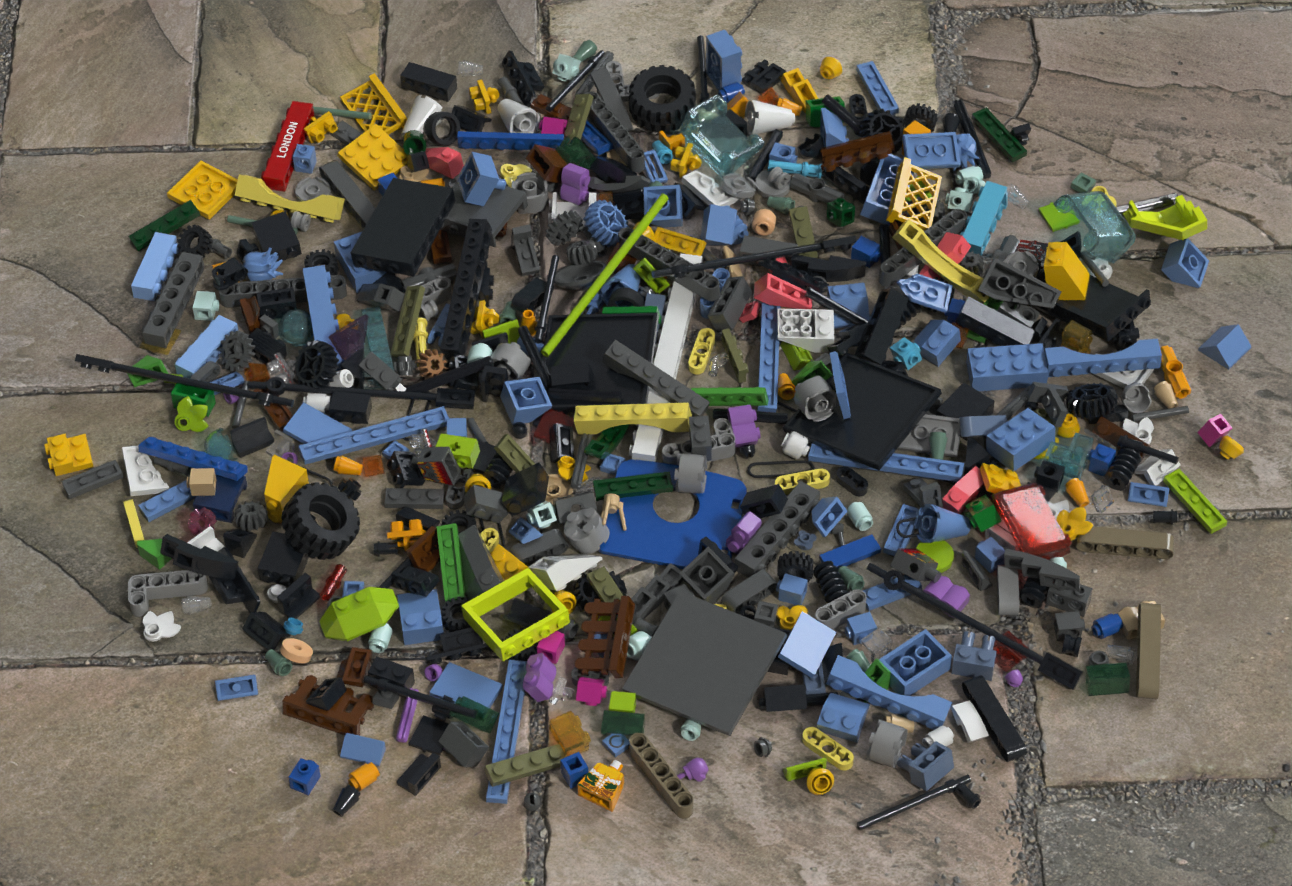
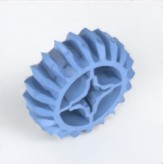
M598 200L592 203L584 213L585 217L583 219L586 222L585 226L588 227V232L592 234V237L596 238V242L600 241L602 246L615 247L619 242V231L622 228L629 227L627 225L628 221L625 220V215L621 213V210L617 209V205L613 206L611 201Z

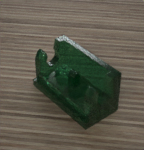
M567 136L560 146L556 148V151L567 164L572 163L589 170L596 158L578 137H574L567 144L570 141V138Z
M1116 663L1086 666L1085 682L1088 685V696L1129 693L1130 674L1127 664Z
M465 696L462 698L458 697L455 704L476 710V717L471 718L452 711L449 715L484 732L491 733L500 713Z
M604 710L601 728L602 735L607 733L623 735L644 734L645 714Z

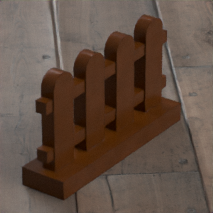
M891 132L822 148L823 164L821 169L825 170V172H831L838 166L847 168L855 162L860 161L863 164L869 162L871 158L884 159L888 157V154L895 150Z
M621 596V601L614 599L613 602H601L600 599H594V602H589L585 605L584 610L591 616V621H584L581 629L584 633L588 634V639H582L578 643V648L585 653V657L578 658L575 661V667L582 671L583 675H588L589 671H601L602 675H608V672H611L615 678H623L635 603L629 596ZM598 616H611L610 621H598ZM595 634H608L607 639H594ZM592 653H604V658H591Z
M313 675L307 676L304 680L300 679L298 682L300 687L296 693H291L289 696L286 695L282 700L284 715L342 735L346 733L360 735V724L363 725L365 722L363 717L368 710L372 711L374 708L371 695L363 694L359 699L355 698L354 691L351 688H346V692L328 711L307 704L306 700L311 693L320 686L317 685V678ZM349 704H353L355 706L350 713L346 712L345 710Z

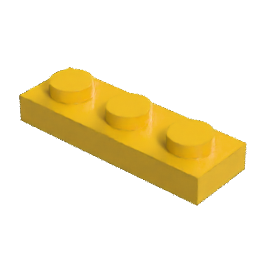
M657 227L653 240L672 252L697 256L702 255L707 244L703 240Z

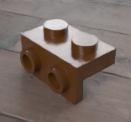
M431 526L406 550L415 568L429 572L440 561L437 527Z

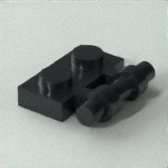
M764 59L762 62H758L754 69L744 74L742 83L747 84L751 82L752 88L765 94L781 80L786 70L774 63L768 66V61Z

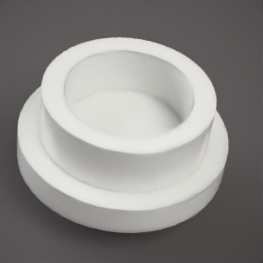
M281 584L271 586L267 592L268 598L272 602L278 603L277 597L286 590V587Z

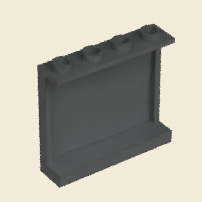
M456 182L452 187L456 202L440 230L465 237L469 219H487L493 229L490 246L496 247L495 237L518 208L525 210L528 206L526 192L508 186L503 191L494 188L486 204L480 206L464 202L459 184Z

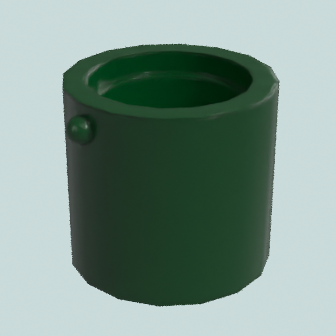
M410 130L405 133L402 143L404 152L407 155L426 150L425 137L420 131Z

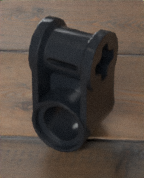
M236 258L229 259L212 270L214 288L226 290L228 287L245 279L248 269Z

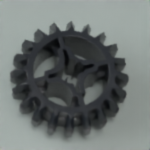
M876 109L869 112L862 119L859 135H862V138L889 131L893 132V143L895 146V150H892L891 153L893 154L902 147V128L905 124L900 123L901 118L897 119L895 117L896 113L891 115L890 110L885 112L884 109L879 111Z
M319 340L308 341L306 345L302 346L303 350H298L299 355L295 357L297 360L293 364L295 366L293 372L296 374L294 379L298 381V384L307 385V387L313 385L315 389H319V386H330L329 382H334L333 377L337 375L336 369L339 368L337 366L339 359L336 358L338 353L327 342Z
M1087 383V385L1074 387L1066 395V408L1076 418L1096 419L1097 417L1109 415L1110 412L1115 411V408H1117L1118 397L1116 390L1108 384Z
M611 571L609 573L623 596H626L627 588L624 580H621L620 575H615L614 571ZM583 573L582 578L577 580L573 592L576 597V606H579L580 612L585 611L584 607L587 603L594 602V599H600L587 580V574Z

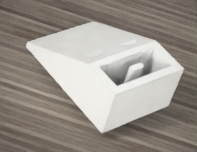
M777 309L778 340L814 353H829L827 347L834 344V310Z
M588 554L542 557L528 568L548 589L560 591L571 580L579 579L586 570L595 568L597 563L602 560V557Z

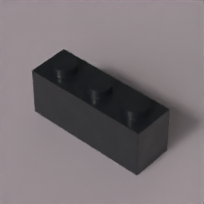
M412 62L407 64L400 75L401 88L438 100L449 102L457 90V78L455 75Z

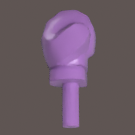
M694 758L683 767L684 772L677 775V777L682 779L687 776L689 780L694 778L696 781L701 782L706 778V774L709 771L708 766L702 758Z

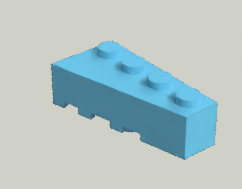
M986 181L984 187L981 186L978 194L979 200L974 202L972 216H968L965 232L962 231L960 234L971 245L968 252L973 251L974 254H980V256H982L990 240L991 234L989 233H994L997 220L1001 219L1002 211L1008 205L1007 187L990 181Z

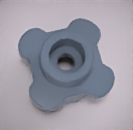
M804 530L799 531V536L794 540V544L801 550L812 549L813 542L816 541L817 536L809 534Z

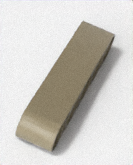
M1093 526L1087 534L1077 535L1076 547L1079 551L1088 553L1170 559L1174 555V537L1169 533Z
M1141 602L1139 604L1136 674L1137 698L1158 699L1161 604Z
M635 733L629 738V751L637 765L679 818L686 819L692 816L693 796L644 734Z

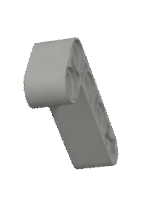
M719 418L714 422L713 435H711L712 460L710 461L730 458L735 454V436L731 423L725 418ZM690 440L665 445L662 449V463L677 465L678 453L691 454Z
M189 570L132 576L128 581V600L132 614L136 617L146 615L149 611V600L204 594L208 590L206 575Z

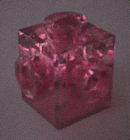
M203 507L199 511L197 508L189 515L188 529L193 535L200 534L210 526L215 530L213 526L217 520L210 509L207 510ZM198 521H203L204 526L201 527Z

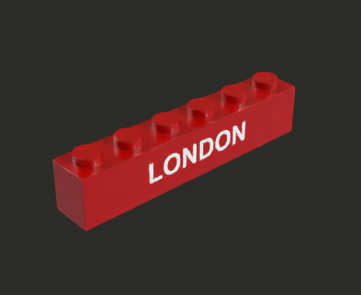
M292 101L290 108H287L286 119L282 121L281 131L277 133L276 144L272 146L271 157L267 159L266 169L262 171L261 179L271 190L285 192L294 171L293 155L297 144L304 145L307 137L304 128L311 124L310 118L315 116L313 104Z

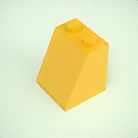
M1048 242L1044 262L1046 284L1062 291L1058 298L1059 300H1085L1090 278L1089 272L1067 242Z
M275 454L272 456L264 497L268 518L275 523L282 524L283 508L298 489L309 484L307 469Z

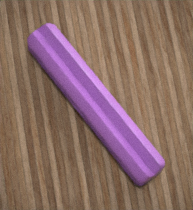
M406 697L396 735V740L402 743L408 740L417 700Z

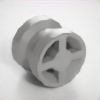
M775 167L769 173L768 181L772 184L774 183L778 189H783L789 183L790 175L783 172L780 167Z
M295 211L291 218L292 227L300 228L304 232L309 229L311 216L309 214L302 215L300 212Z
M433 300L427 301V304H421L419 312L421 318L429 321L430 318L439 316L438 308Z

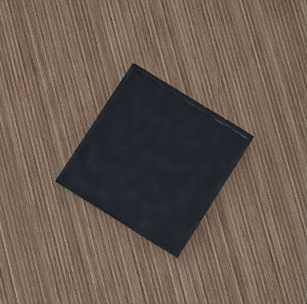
M658 313L581 314L549 357L542 355V359L550 375L552 366L588 362L593 371L592 385L588 386V384L582 383L559 386V388L620 391L622 394L621 402L549 398L552 408L547 412H575L576 406L647 404L649 386L635 378L617 373L602 362L605 352L617 340L653 364L659 319ZM549 315L544 346L568 315Z
M846 352L841 357L840 363L845 377L851 413L850 418H843L840 404H838L837 408L834 407L832 410L833 414L829 418L819 422L812 419L809 420L798 409L784 425L783 430L789 434L795 431L807 437L810 443L880 471L942 392L937 387ZM832 376L826 382L836 392L834 376Z

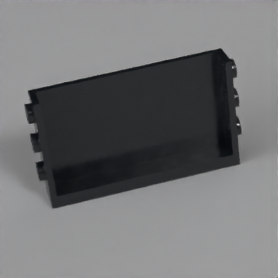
M393 178L351 251L353 265L414 277L456 202L453 188Z
M1043 268L1035 278L1046 283ZM1090 275L1085 300L1058 299L1054 308L1029 306L1108 342L1151 305L1150 290L1148 289L1137 296L1110 283L1104 287L1096 277Z

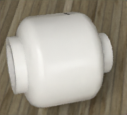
M795 431L790 434L787 433L781 444L783 453L796 460L801 455L805 457L810 449V446L807 445L808 438Z

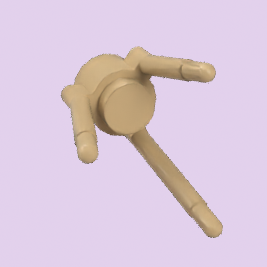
M606 494L600 516L602 524H606L608 513L613 514L619 510L622 528L626 531L623 502H619L620 497L616 494Z

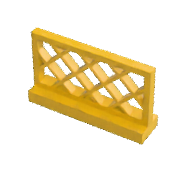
M375 73L369 76L370 80L340 96L341 101L350 111H356L357 108H364L363 112H367L368 109H375V113L371 118V124H363L364 119L354 118L363 132L374 126L376 120H384L382 126H378L388 135L400 128H404L407 120L406 115ZM369 87L371 88L370 94H362L364 90ZM351 97H356L355 103L347 102V100ZM360 98L368 99L367 103H359ZM372 99L379 100L378 105L370 104ZM379 111H387L386 116L378 115ZM388 121H393L396 123L391 127L386 126Z
M904 157L897 169L886 221L893 223L895 220L904 223L910 219L925 231L932 226L942 176L910 164L911 159ZM910 172L917 173L919 177L914 179ZM927 179L935 180L936 183L931 185ZM922 181L926 187L921 189L917 182ZM912 184L916 191L911 192L908 185ZM929 191L933 197L928 198L924 192ZM919 194L923 200L918 202L914 195ZM909 197L914 204L908 205L905 198ZM926 204L930 210L925 212L921 205ZM916 207L920 214L915 215L912 208ZM903 211H907L911 217L908 218L901 214ZM923 217L927 222V225L921 223L919 221V218Z

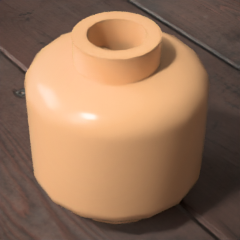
M768 209L758 210L752 220L754 232L761 236H767L774 231L776 225L775 214Z

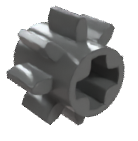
M399 356L398 361L394 362V371H398L399 376L413 375V370H416L415 368L417 367V363L412 361V356Z

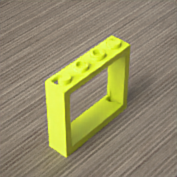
M529 568L461 605L465 621L502 661L515 656L517 653L531 647L536 642L570 623L568 609ZM532 587L554 613L502 642L480 616Z

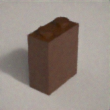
M536 144L525 158L544 180L562 184L563 168L569 163L575 164L563 150Z

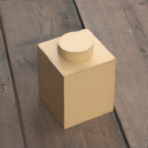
M191 469L190 476H187V488H190L191 495L215 496L217 482L215 469Z

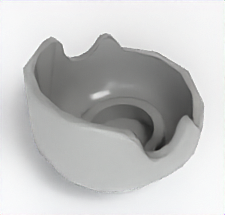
M1132 383L1124 388L1121 395L1122 403L1132 413H1142L1151 405L1150 391L1141 383Z

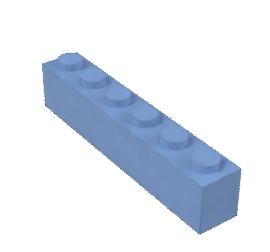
M325 265L303 268L314 340L327 342L334 347V351L338 353L336 358L339 359L337 362L339 368L336 371H340V364L345 359L343 351L339 352L342 342L341 336L336 334V331L339 330L338 319L334 320L333 317L337 313L335 303L331 304V299L334 298L333 289L328 287V283H331L330 271L326 272Z

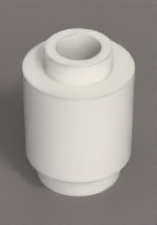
M344 369L336 372L337 375L333 377L334 382H329L332 387L349 388L353 385L354 378L349 370Z
M308 393L307 396H304L303 402L320 412L329 411L331 396H327L324 393Z
M942 725L926 734L925 738L922 739V744L925 748H929L937 741L947 747L953 743L954 734L949 727Z

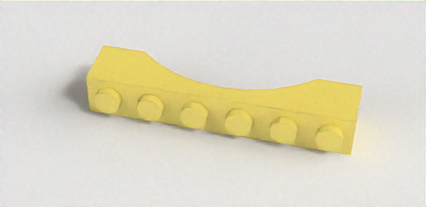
M241 174L238 176L234 195L240 197L241 201L251 202V200L257 201L256 204L261 206L271 204L274 209L278 210L288 208L290 213L295 211L309 214L311 218L321 216L324 217V221L334 223V220L341 219L345 200L344 198L331 195H320L307 201H291L274 193L261 178Z
M910 219L902 223L892 237L894 240L967 298L969 296L982 304L987 301L989 296L978 291L983 279L982 277L968 271L945 255L928 238L925 232Z
M689 403L576 406L574 424L578 435L584 433L590 435L598 434L608 428L627 424L649 425L670 432H689V417H692Z

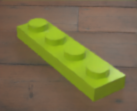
M1180 469L1164 476L1163 482L1210 534L1227 526V520Z

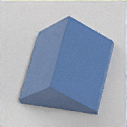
M710 204L704 209L700 240L707 243L706 246L732 245L737 210Z
M1239 324L1220 327L1199 347L1198 351L1229 370L1251 349V344Z

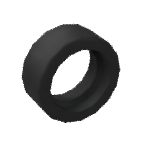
M449 112L433 113L429 116L425 125L427 138L436 145H451L457 140L458 131H460V123L457 117ZM441 118L447 119L450 126L449 134L445 139H440L436 134V124Z
M625 287L613 291L608 302V307H619L616 301L620 300L631 302L635 307L644 306L642 296L637 291Z

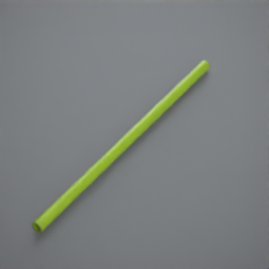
M662 193L541 350L545 357H549L669 200L666 194Z

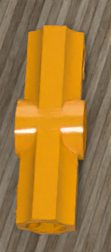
M1168 345L1162 346L1160 350L1164 380L1171 384L1175 397L1179 399L1186 398L1187 395L1191 394V388L1182 371L1183 364L1177 360L1172 347H1168Z

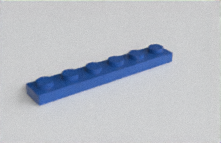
M458 131L457 135L458 148L531 150L536 144L564 151L565 147L564 134Z
M148 437L138 445L139 452L195 469L214 468L216 475L238 481L248 472L247 465L240 464L237 461L223 459L222 457L196 451L189 447L162 441L155 437Z

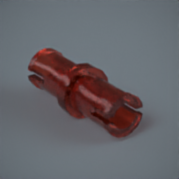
M337 564L331 576L327 577L326 585L319 594L323 600L329 601L336 589L340 588L341 580L347 573V568L344 569V565Z

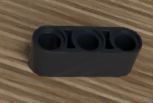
M537 277L515 294L511 301V308L521 313L525 310L535 311L542 305L547 281Z

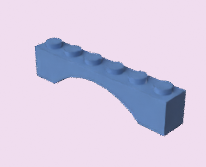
M1158 339L1139 340L1125 350L1104 355L1080 353L1066 347L1045 348L1048 377L1160 368L1162 358Z
M840 655L837 656L826 683L833 689L849 693L855 698H861L874 706H880L891 713L899 714L909 720L926 725L932 730L944 724L952 704L951 701L934 694L906 696L888 691L873 682L862 671L857 662Z

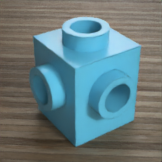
M905 337L890 347L894 361L902 362L907 370L922 360L920 347Z

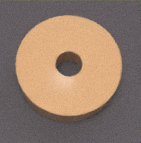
M294 638L283 640L280 647L281 654L295 663H308L313 654L312 648L307 643Z

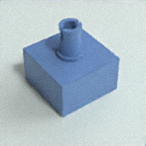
M471 152L457 177L464 202L484 206L494 188L503 191L506 187L505 179H500L497 174L492 157L476 152Z

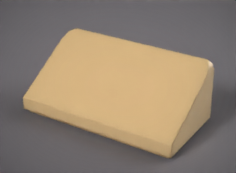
M727 246L723 247V259L737 257ZM739 264L726 266L730 277L742 276Z

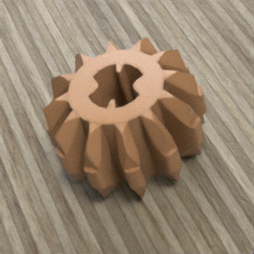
M427 349L425 353H420V359L415 361L419 364V367L415 368L420 370L419 376L425 377L426 380L442 374V371H446L447 368L444 364L447 363V360H442L444 354H438L436 349L432 351Z

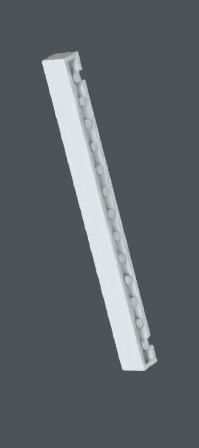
M680 254V257L692 264L702 263V256ZM671 279L673 287L668 290L669 302H665L664 312H666V315H662L661 326L663 327L658 331L657 340H659V344H655L654 354L656 356L653 358V365L676 379L696 293ZM649 387L647 404L670 403L662 395ZM636 424L638 429L633 432L634 445H630L629 456L634 460L656 462L664 429Z

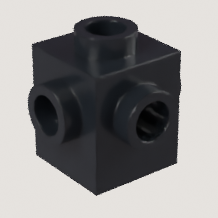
M1132 321L1112 338L1116 350L1122 351L1134 345L1140 337L1138 327L1135 328Z

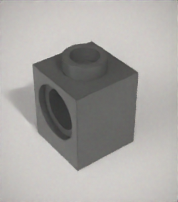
M1079 611L1055 613L1053 626L1057 641H1064L1066 634L1071 635L1073 638L1081 637L1082 631H1085L1084 619L1080 618Z

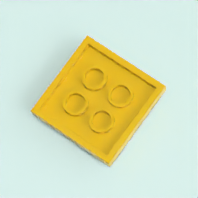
M377 124L337 154V157L374 191L378 189L377 179L390 173L396 175L403 166L407 165L408 161L404 149Z
M200 161L167 192V197L180 205L191 200L199 210L200 215L210 220L235 195L238 179Z

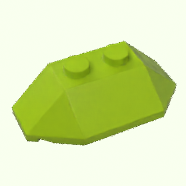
M367 587L332 602L319 622L325 638L350 641L384 626L392 617L394 611L399 608V604L393 589Z

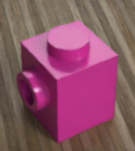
M543 117V120L540 121L539 130H541V134H564L568 120Z
M1219 414L1209 419L1197 433L1211 447L1220 442L1221 438L1232 430V427L1222 414Z
M555 631L548 637L540 640L537 646V654L543 653L552 663L557 664L565 647L564 634Z
M580 677L577 684L576 701L585 702L589 706H597V703L600 704L603 698L607 696V686H604L605 680Z

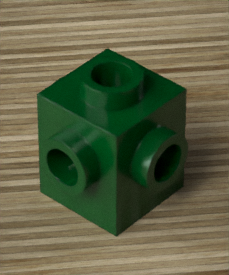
M837 198L827 203L826 219L839 227L851 224L855 220V206L845 199Z

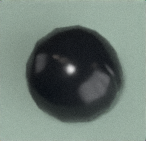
M818 133L814 134L813 139L806 137L805 142L797 147L799 155L805 159L818 157L821 154V149L824 148V142L821 134Z

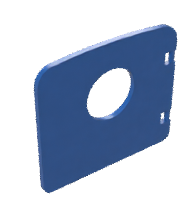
M631 459L620 464L615 478L670 471L673 488H676L677 480L674 479L675 469H679V465ZM705 471L707 479L704 493H692L699 502V510L692 519L681 523L668 522L656 514L653 502L658 494L620 498L619 502H623L627 530L624 531L622 528L619 510L613 514L608 513L606 525L610 532L609 538L606 543L603 542L600 545L598 551L606 555L664 566L672 563L677 568L684 569L698 556L700 540L707 536L717 544L720 550H727V555L732 558L733 552L726 547V540L731 535L732 529L741 520L742 510L740 505L747 493V488L739 479ZM733 502H739L738 509L732 508Z

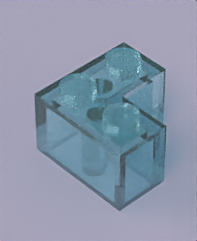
M1075 433L1070 447L1051 441L1045 455V460L1065 466L1064 476L1081 480L1088 463L1089 453L1093 447L1094 438Z

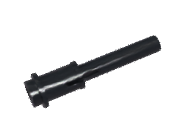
M1121 435L1117 443L1120 449L1129 448L1139 454L1142 452L1173 464H1177L1179 460L1177 456L1145 446L1143 442L1128 438V435Z

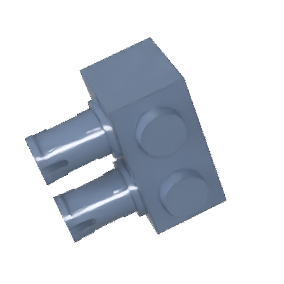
M968 631L963 632L961 645L956 644L952 674L971 678L982 675L985 680L992 681L997 652L993 650L995 637L990 635V640L988 641V635H984L981 648L973 647L975 634L970 632V637H968Z
M937 741L929 748L916 743L911 749V754L916 756V759L912 760L906 755H902V758L900 757L897 761L898 767L910 772L911 783L925 791H928L954 768L952 750Z

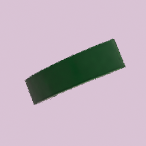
M630 424L604 430L596 440H591L584 449V453L600 459L606 458L619 445Z

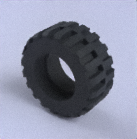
M659 65V67L651 66L648 70L644 69L634 77L629 89V110L632 118L641 127L645 126V129L649 131L652 129L658 133L660 131L667 133L673 129L674 131L680 129L681 125L685 126L692 119L696 106V89L694 82L688 74H684V71L679 68L676 70L673 66L664 67V65ZM655 94H668L675 97L676 100L668 104H657L648 98Z
M314 482L299 488L283 508L284 511L281 516L282 528L285 530L286 538L291 540L290 544L293 547L296 546L300 553H306L310 558L317 557L318 560L333 559L341 555L354 541L360 530V517H357L359 513L357 508H354L352 499L349 500L344 491L340 492L339 488L336 486L331 487L327 483H321L320 485L319 482ZM310 512L324 517L332 530L319 526L311 517Z

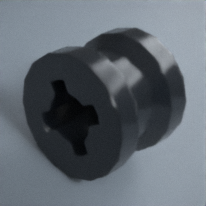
M1066 634L1062 654L1071 653L1073 656L1078 657L1082 637L1073 638L1071 635Z

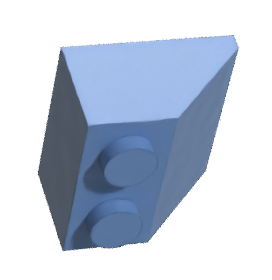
M821 108L820 134L824 147L848 142L849 138H845L847 136L846 125L843 126L842 120L826 108Z
M680 185L644 187V216L662 193L666 194L669 198L650 224L661 227L683 226Z
M1187 238L1169 245L1161 270L1172 282L1199 288L1201 287L1209 260Z
M865 283L828 286V298L869 321L868 296ZM834 313V329L855 325Z
M931 320L912 343L915 342L920 347L921 357L939 367L961 341L960 330L946 320Z
M540 377L504 382L500 397L512 425L517 422L530 423L552 408Z
M830 693L822 707L817 727L825 734L858 743L870 704Z

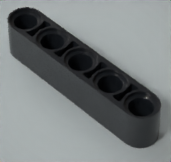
M980 675L962 682V689L966 698L976 708L989 736L1006 762H1010L1027 755V749L1022 738L985 678Z

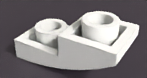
M970 700L951 706L958 726H962L968 743L989 736L979 713Z

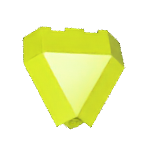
M1183 195L1176 197L1175 205L1160 212L1138 211L1131 200L1129 201V209L1123 213L1131 228L1179 240L1187 239L1207 229V219L1200 207H1194L1191 200L1186 202Z

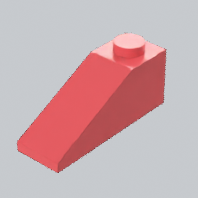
M449 147L426 148L425 150L430 169L451 179L461 172L464 165L460 152Z
M946 232L937 247L950 259L959 264L971 248V245L962 235ZM926 264L919 273L932 279L938 277L939 280L941 278Z
M767 273L754 284V298L768 305L795 309H812V299L805 296L806 290L772 274Z
M977 466L962 477L943 497L942 504L944 509L961 514L966 509L965 505L972 502L982 490L985 484L980 469Z

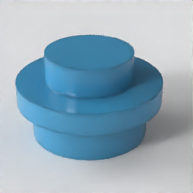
M288 618L284 622L283 627L288 634L297 635L303 631V623L298 619Z

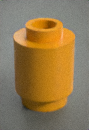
M372 762L364 763L349 773L348 783L358 791H361L375 782L380 773Z

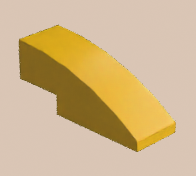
M799 68L783 73L781 77L782 84L795 103L803 106L802 111L806 113V100L819 99L808 79H804Z

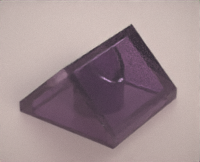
M365 314L328 336L343 360H347L360 349H364L368 315Z

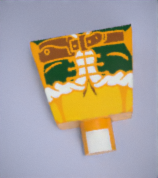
M613 760L609 766L597 763L577 784L578 796L613 812L624 787V774L620 772L623 765L617 760Z

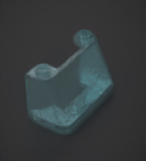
M717 94L688 110L681 125L680 133L685 137L687 143L693 144V149L719 176L724 177L727 174L734 173L763 148L765 142L757 134H751L747 138L726 116L728 110L727 103Z
M1101 191L1062 195L1053 203L1059 212L1074 214L1086 224L1090 231L1085 235L1083 245L1089 254L1114 264L1135 242L1136 236L1134 231L1109 197Z

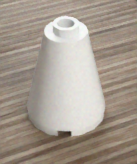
M418 95L414 100L402 130V137L410 130L420 131L425 136L427 119L435 112H442V106L430 97L421 98L422 95ZM445 118L439 119V121L437 122L436 126H437L440 122H442Z
M504 99L498 104L497 110L509 133H534L535 130L538 131L541 120L539 114L534 109L510 99Z
M757 100L747 102L745 117H748V135H757L774 131L775 129L788 128L795 122V114L792 113L791 109Z

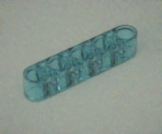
M380 306L362 309V318L370 352L372 351L394 370Z

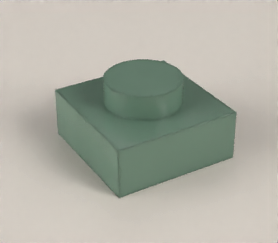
M1082 172L1071 182V188L1083 195L1088 194L1096 185L1095 179Z

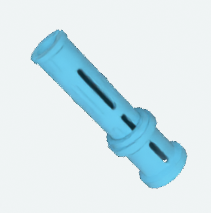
M769 160L767 171L780 167L786 173H798L805 177L821 179L822 164L812 165L808 164V162L797 164Z

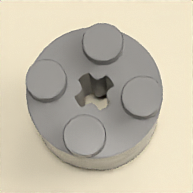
M527 172L517 176V179L512 182V188L526 192L528 202L525 210L518 208V212L520 214L543 212L548 204L547 181L537 176V173Z
M515 342L499 344L491 355L494 367L507 369L508 381L520 380L532 362L521 350L520 345Z
M821 376L810 378L803 383L797 384L795 387V404L809 420L812 419L819 422L829 418L833 414L832 410L834 407L837 408L839 404L836 392Z
M678 453L677 465H679V469H675L674 479L677 480L676 492L703 494L707 475H705L707 456Z
M594 508L571 512L568 514L567 522L564 526L566 537L573 547L582 554H591L598 551L600 545L603 542H607L610 534L609 528L606 524H602V518Z
M879 719L876 725V733L872 732L869 738V744L872 746L867 752L866 759L895 768L898 759L902 755L900 752L902 746H905L908 730Z

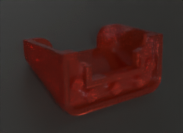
M1032 483L992 494V503L1000 518H1003L1018 547V551L1047 560L1070 553L1071 539L1068 534L1064 535L1044 497L1046 494L1042 485L1038 486L1037 483Z

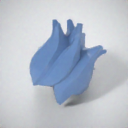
M970 134L956 135L961 168H968L967 161L972 166H975L974 158L980 159L975 154L977 150L975 140Z
M269 247L266 252H250L244 256L243 265L248 269L247 276L250 281L271 280L278 275H283V273L276 271L283 260L281 259L276 262L278 253L275 252L270 255L272 248Z

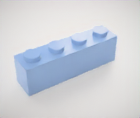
M155 232L131 285L134 298L155 301L157 295L161 293L163 281H166L168 270L173 266L175 254L179 252L175 235Z
M218 315L215 320L210 322L208 328L198 336V339L187 348L182 357L177 359L175 363L176 373L182 374L186 378H191L195 372L209 361L216 362L220 358L218 355L222 353V351L218 350L219 347L223 346L221 340L225 341V335H230L231 331H238L237 323Z

